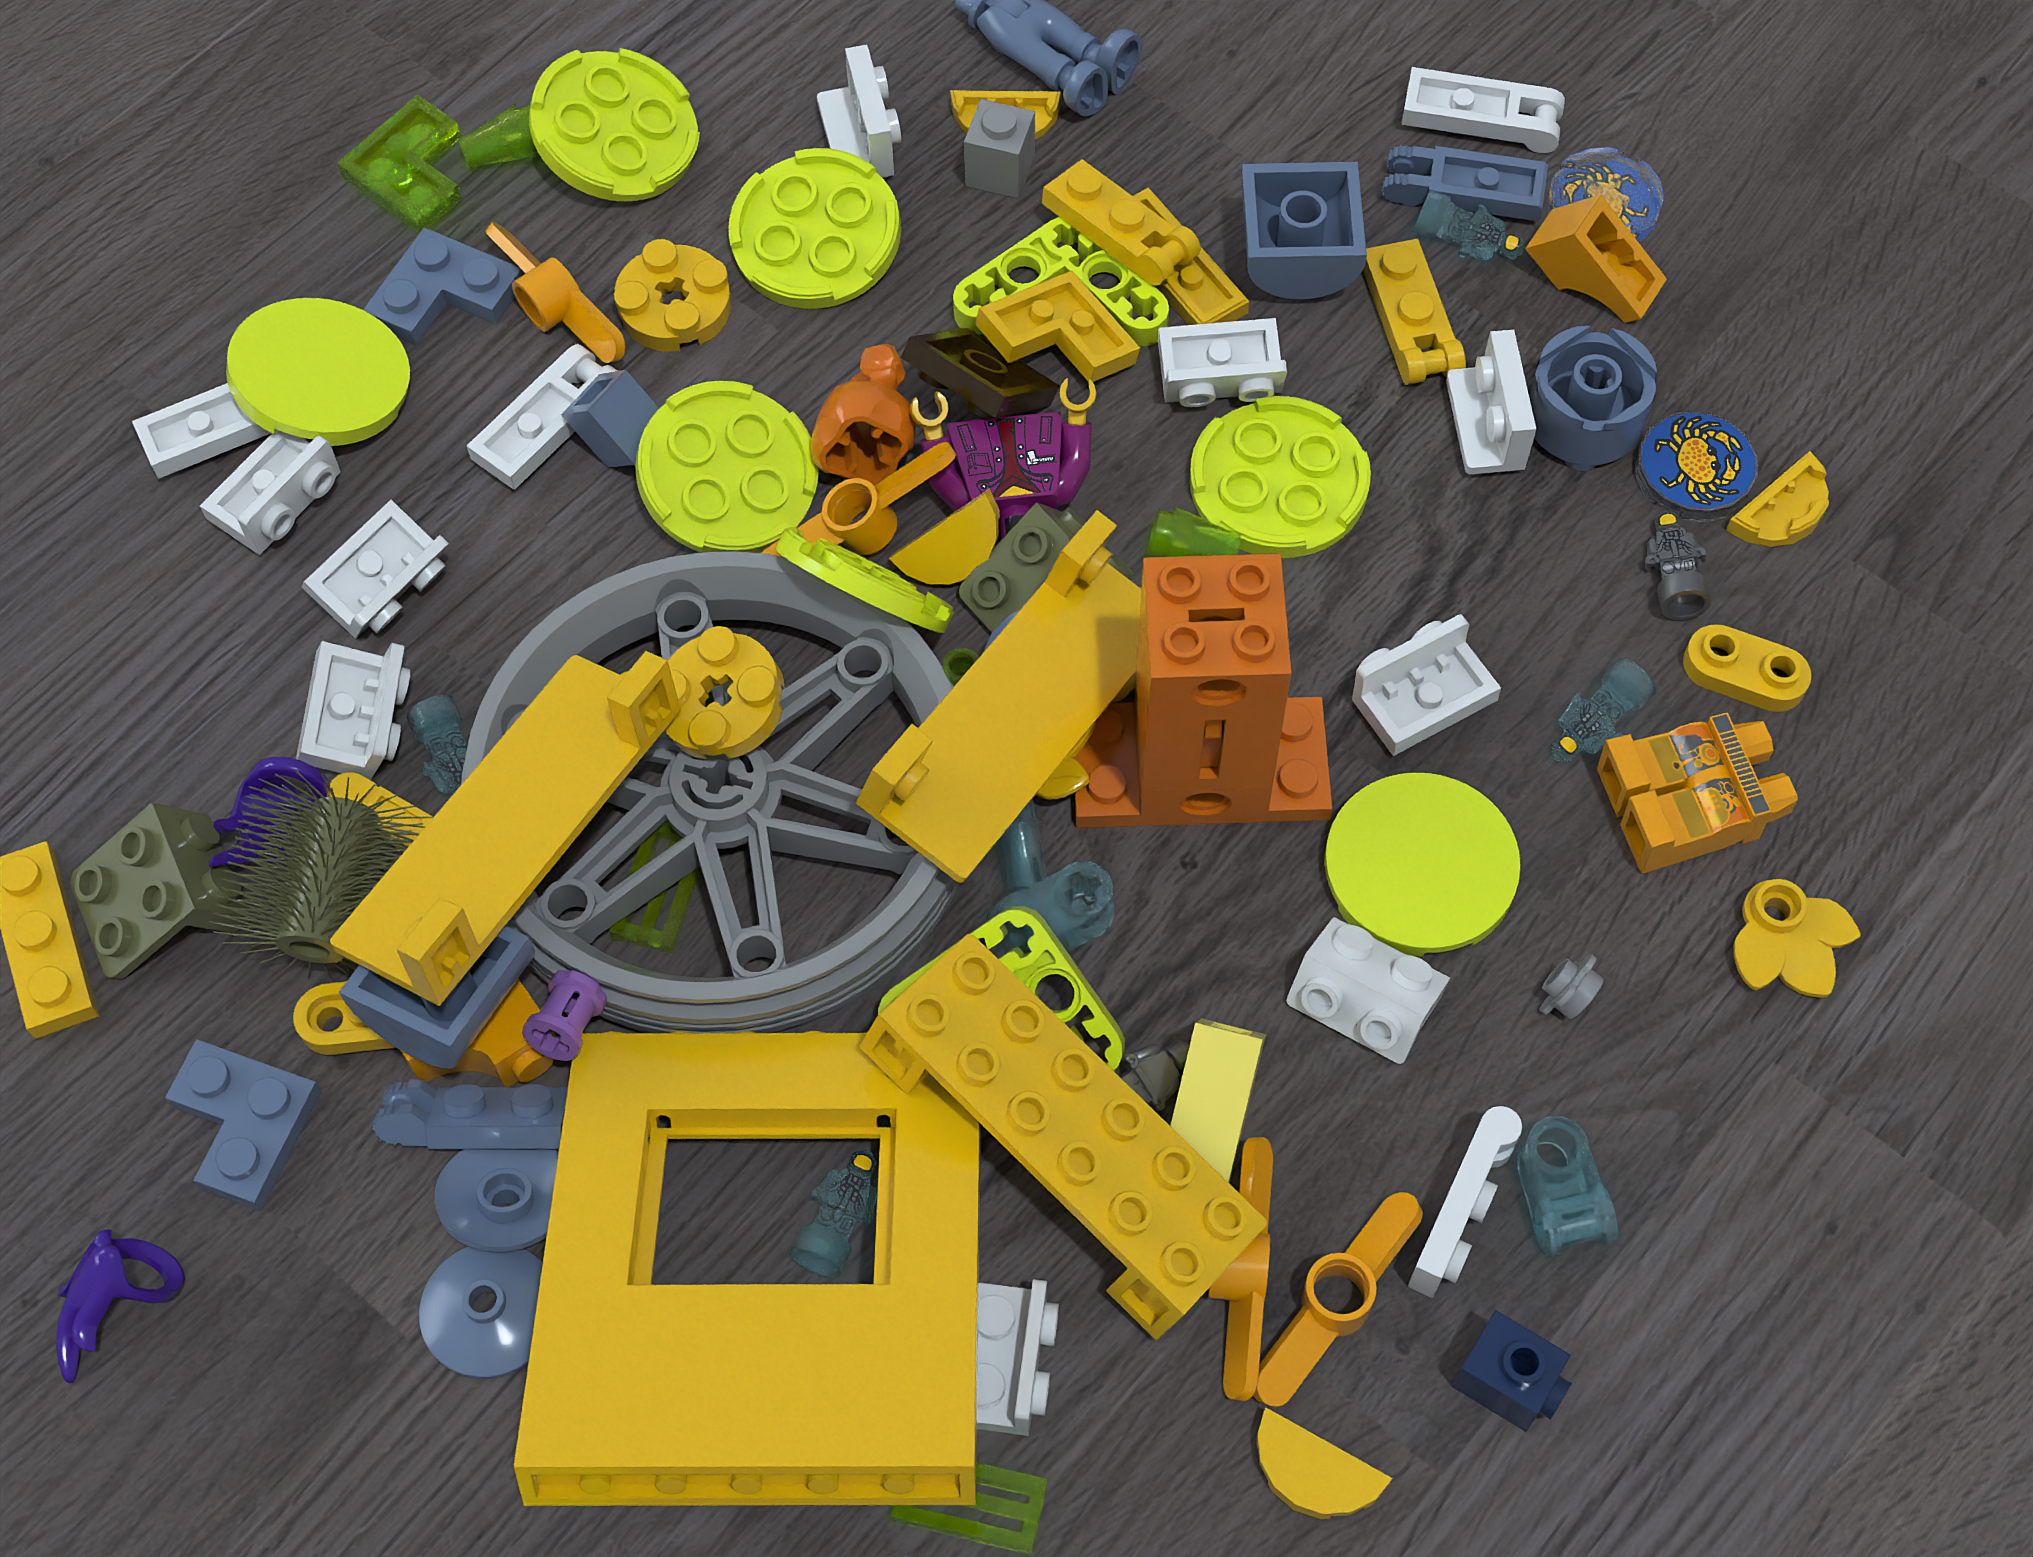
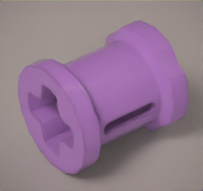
M559 970L551 977L548 983L550 994L540 1012L532 1014L526 1020L523 1026V1035L526 1041L541 1054L555 1060L568 1061L577 1057L583 1045L581 1035L591 1017L598 1016L605 1008L607 995L602 991L600 985L588 975L575 970ZM573 993L579 994L577 1000L571 997ZM567 1013L568 1016L563 1017L562 1014ZM555 1031L559 1035L557 1037H553L552 1032Z

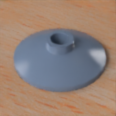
M462 1149L445 1165L436 1183L435 1205L441 1224L459 1242L483 1251H514L529 1247L547 1237L559 1152L556 1149ZM506 1203H512V1204H513V1205L507 1206V1207H499V1206H501V1205H503V1204H506Z
M468 1246L447 1258L428 1280L419 1308L421 1333L434 1357L449 1370L475 1379L499 1378L527 1366L543 1262L524 1248L506 1252H490ZM491 1292L496 1295V1303L491 1310L484 1313L473 1310L474 1300L480 1294Z

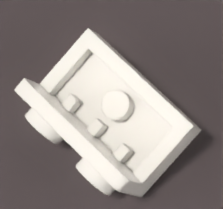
M867 44L845 48L848 87L817 94V103L829 149L841 150L859 156L876 168V172L882 178L893 176L892 144L901 143V132L895 108L885 110L883 101L889 100V90L883 66L873 67Z
M1276 318L1162 327L1158 329L1157 339L1165 403L1180 401V404L1186 407H1200L1212 403L1215 398L1239 396L1241 401L1255 402V398L1272 397L1274 393H1282L1287 375L1286 361L1281 360Z
M279 430L275 434H271L200 505L205 518L260 555L274 540L283 538L292 528L295 518L315 498L324 496L334 484L340 469L330 442L321 436H317L309 442L305 438L290 435Z
M390 500L303 582L302 588L355 639L369 626L376 633H379L403 609V606L396 600L410 586H415L421 592L444 570L446 565L440 558L449 543L441 535L433 540L402 509Z
M1462 614L1444 623L1433 621L1425 625L1415 633L1411 640L1392 650L1382 648L1373 652L1361 662L1356 671L1352 701L1393 756L1498 701L1501 687L1466 643L1469 623Z
M321 641L315 655L296 756L297 760H301L314 767L339 773L355 772L371 780L383 759L393 760L401 732V725L392 723L394 705H402L410 680V669L401 667L404 653L403 645L391 643L383 657Z
M1333 917L1306 952L1286 1001L1289 1006L1384 1057L1401 1064L1409 1055L1420 1029L1441 999L1450 977L1432 969L1424 960L1406 955L1373 938L1365 929L1346 924Z

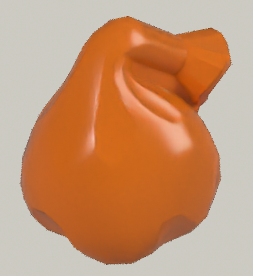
M890 344L865 348L861 355V372L852 377L850 381L837 385L825 399L819 411L811 438L813 462L824 473H832L845 480L862 478L876 485L896 472L898 464L903 457L912 451L915 443L916 424L910 416V403L896 391L898 386L904 382L906 371L895 346Z

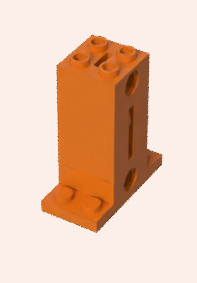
M1281 553L1143 558L1134 702L1110 703L1096 720L1097 724L1089 740L1074 758L1083 766L1090 779L1086 786L1075 792L1076 828L1330 820L1332 799L1322 697L1288 698L1291 662Z

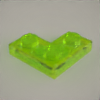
M418 94L337 162L342 178L419 233L424 227L429 229L462 200L458 184L429 165L461 138L458 123Z

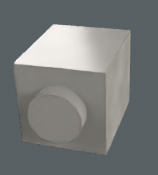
M980 99L964 140L965 186L1019 199L1035 158V111Z

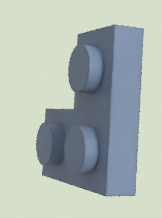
M424 227L363 310L383 322L397 338L417 345L446 304L496 324L515 298L512 282L524 274L523 270L514 264Z
M196 1039L165 1097L172 1108L222 1125L193 1181L201 1190L261 1211L322 1091L315 1081Z

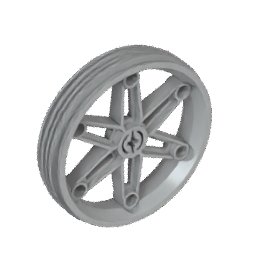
M739 551L700 552L680 555L633 567L585 589L555 609L532 629L513 650L488 688L470 732L461 785L571 656L578 655L597 664L615 651L656 633H659L661 654L665 660H668L681 646L701 636L704 631L713 627L712 621L726 620L763 621L786 625L815 634L843 648L835 656L782 690L779 704L783 710L779 723L769 737L830 694L839 703L776 762L760 746L742 756L729 759L725 754L716 756L705 755L707 759L693 757L682 751L663 731L640 759L667 764L660 787L626 777L606 802L630 811L558 881L549 885L540 898L533 891L505 925L530 937L535 949V955L528 966L547 984L551 977L559 970H575L588 975L600 985L602 991L607 995L606 1006L599 1016L642 1033H670L674 1031L689 1033H737L741 1031L786 1033L807 1027L835 1015L863 999L890 979L916 953L940 921L959 885L958 882L910 845L899 846L892 843L891 841L897 835L856 804L862 789L812 771L876 706L882 704L893 690L905 705L916 727L919 728L954 687L946 670L923 638L906 620L827 583L785 557ZM685 625L696 626L687 632L675 631ZM862 670L876 672V674L868 678L852 676ZM729 683L717 685L711 690L714 701L721 706L727 704L731 699L727 692L731 685ZM782 795L870 825L867 834L861 835L777 819L775 816L779 810ZM665 821H668L671 827L683 837V839L608 892L599 885L611 871ZM749 842L760 925L741 929L717 849L734 848ZM771 850L886 869L897 874H903L878 907L852 930L809 956L787 964ZM698 867H701L733 976L716 978L685 977L650 971L607 955L591 946L590 943L612 925ZM570 907L586 908L581 916L574 920L564 921L558 919L559 915ZM756 957H767L774 960V963L768 969L761 972H750L744 969V966ZM573 993L571 997L577 1000L579 994Z

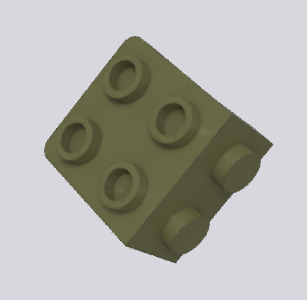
M1036 502L991 552L989 560L978 565L961 583L959 588L961 599L985 626L993 632L1006 617L1020 610L1040 588L1063 548L1086 521L1071 508L1067 507L1062 512ZM1108 550L1113 554L1108 564L1130 579L1134 575L1132 570L1122 559Z
M150 803L73 871L70 878V886L105 976L115 979L125 978L186 925L235 933L239 929L210 923V921L222 924L245 925L244 923L213 914L214 912L222 915L246 917L214 904L246 909L247 907L231 900L217 897L224 896L232 899H243L241 894L220 888L224 887L241 891V885L221 879L239 882L233 873L224 872V870L232 871L230 866L209 867L210 859L214 855L224 852L219 841L220 834L214 829V823L209 815Z

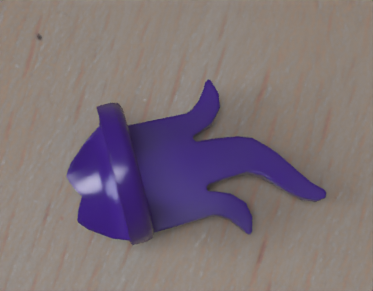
M269 757L260 760L251 768L240 785L229 818L214 821V829L219 834L234 832L237 830L236 828L243 830L246 828L256 833L275 834L258 826H249L251 824L238 822V820L243 821L244 819L259 825L277 826L267 820L258 819V817L243 815L242 811L254 815L257 813L264 817L280 818L262 809L248 808L251 806L244 805L243 803L249 805L253 803L267 809H284L265 801L245 796H250L251 794L264 800L271 799L274 802L291 804L249 786L260 790L265 788L276 795L289 799L292 797L295 801L303 803L297 797L259 780V778L287 790L282 786L283 784L298 795L292 785L275 776V773L279 776L296 778L309 786L314 795L320 799L322 797L297 771L324 797H328L330 791L321 774L322 772L308 763L289 757ZM312 798L307 799L311 802H315V800H313ZM283 806V807H285V808L291 809V810L296 811V812H299L298 810H300V809H296V808H291V807ZM280 812L283 814L291 815L290 813ZM239 830L238 837L247 840L250 838L259 842H271L258 835L243 833ZM275 830L276 832H279L281 834H287L286 832ZM237 840L236 845L248 849L267 850L260 845L251 844L248 841ZM266 845V846H270V847H273V848H278L279 850L284 851V848H279V847H277V846ZM235 847V849L214 855L209 861V867L234 866L228 864V861L236 864L250 861L234 857V855L229 853L257 858L259 855ZM266 855L274 859L280 858L276 856Z
M112 1230L99 1231L92 1240L67 1284L60 1285L57 1296L66 1298L57 1320L56 1329L57 1357L65 1382L73 1383L79 1360V1348L95 1352L98 1324L114 1297L146 1303H160L173 1298L177 1294L184 1281L183 1269L177 1260L164 1249L150 1242L134 1238L112 1239ZM122 1259L139 1260L152 1266L164 1279V1286L159 1289L148 1290L130 1284L126 1278Z

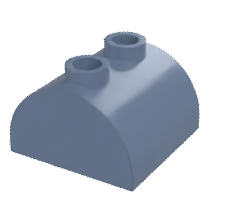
M1358 162L1242 164L1241 182L1247 268L1253 283L1261 290L1274 296L1287 299H1312L1333 294L1355 281L1365 266L1367 256Z
M504 926L440 1006L361 965L357 967L339 991V994L350 1010L383 1039L420 1061L436 1067L449 1069L456 1066L533 959L535 949L529 936Z

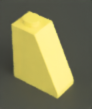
M1200 1019L1194 1025L1170 1126L1230 1183L1266 1034Z

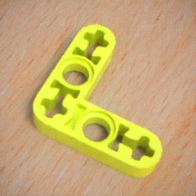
M1060 217L1049 221L963 279L956 286L953 293L954 319L959 328H969L975 333L982 335L981 330L975 325L978 309L982 307L981 305L987 302L992 303L1073 271L1140 347L1151 346L1158 342V329L1168 327L1169 304L1165 296L1154 285L1147 283ZM1062 241L1065 245L1058 248L1057 244ZM1078 243V253L1070 245ZM1079 258L1083 261V262L1080 264V266H1079ZM1024 266L1033 268L1039 274L1036 280L1024 284L1017 283L1008 276L1013 269ZM1108 272L1117 276L1121 282L1111 289H1100L1092 285L1089 279L1097 273ZM1130 295H1131V302H1129V301L1127 300ZM972 301L978 304L969 308V303ZM1133 310L1141 317L1135 320L1132 319ZM1151 313L1153 314V320L1149 321L1144 316Z
M1012 906L1001 911L969 933L977 939L984 938L987 949H991L1008 934L1007 928L1004 925L1005 922L1011 921L1017 928L1028 924L1034 932L1027 941L1031 952L1024 954L1019 947H1014L998 959L1037 997V986L1043 977L1050 974H1059L1066 977L1074 988V1000L1065 1009L1050 1010L1065 1023L1071 1020L1081 1010L1083 1005H1087L1093 1014L1084 1017L1081 1023L1094 1039L1104 1034L1110 1040L1104 1052L1107 1059L1105 1063L1113 1071L1118 1067L1125 1051V1038L1119 1025L1045 919L1036 910L1026 906ZM958 942L895 984L882 997L878 1007V1014ZM1073 1025L1070 1029L1084 1042L1082 1035Z

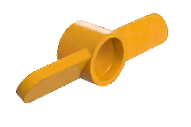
M492 222L485 230L486 234L526 273L512 282V289L519 305L531 322L538 329L546 332L563 321L601 361L610 363L621 360L625 353V341L622 333L580 291L577 283L563 264L553 257L540 263L509 231L499 224Z
M942 442L933 446L876 485L862 478H851L842 481L827 494L822 505V512L796 529L802 531V536L813 543L812 547L817 539L823 538L839 546L843 544L848 550L858 555L876 553L891 541L897 529V516L889 504L947 467L954 460L956 452L948 442ZM869 509L861 520L851 524L858 514ZM779 540L761 552L783 557L776 551Z
M1250 1137L1244 1144L1239 1193L1266 1219L1267 1225L1208 1289V1298L1229 1300L1223 1388L1229 1399L1243 1402L1248 1401L1253 1396L1258 1383L1263 1309L1269 1269L1270 1234H1268L1273 1151L1269 1140L1265 1137Z
M1399 1192L1387 1197L1345 1253H1331L1323 1256L1311 1267L1302 1293L1301 1310L1259 1364L1258 1383L1253 1394L1258 1402L1274 1407L1287 1403L1334 1339L1338 1336L1354 1333L1366 1322L1376 1297L1377 1280L1422 1220V1208L1412 1194ZM1328 1276L1347 1278L1359 1288L1363 1296V1305L1357 1311L1349 1314L1333 1313L1325 1309L1318 1302L1314 1294V1285L1319 1280Z

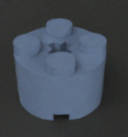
M1576 326L1557 334L1546 344L1538 361L1529 392L1536 425L1534 438L1546 451L1564 460L1565 464L1573 470L1589 471L1596 465L1620 459L1636 446L1642 436L1656 395L1657 369L1648 349L1640 341L1624 331L1611 328L1609 334L1589 332L1591 326Z

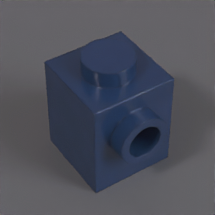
M1495 1309L1459 1371L1452 1387L1527 1432L1538 1413L1551 1420L1572 1384L1560 1376L1571 1354Z

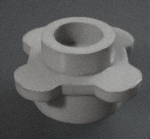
M1590 953L1580 962H1572L1566 958L1559 963L1542 986V989L1549 996L1542 1003L1540 1011L1547 1015L1553 1008H1556L1568 1019H1573L1580 1014L1592 1001L1603 984L1604 979L1591 969L1597 958Z

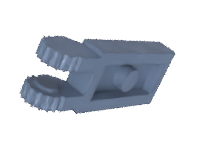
M1400 145L1399 147L1394 146V149H1390V153H1388L1387 168L1395 174H1389V177H1385L1382 196L1390 200V203H1402L1405 206L1414 207L1426 202V205L1460 208V210L1533 221L1540 220L1548 170L1546 162L1435 146V149Z
M402 1079L401 1082L394 1081L392 1085L389 1084L388 1088L385 1089L381 1104L384 1106V1109L380 1108L378 1114L376 1113L372 1130L375 1131L374 1136L380 1138L379 1141L386 1142V1145L389 1143L394 1144V1146L400 1143L402 1146H427L428 1149H559L568 1087H547L541 1084H529L521 1087H479L473 1084H462L454 1087H438V1090H436L423 1079H410L409 1082H405Z

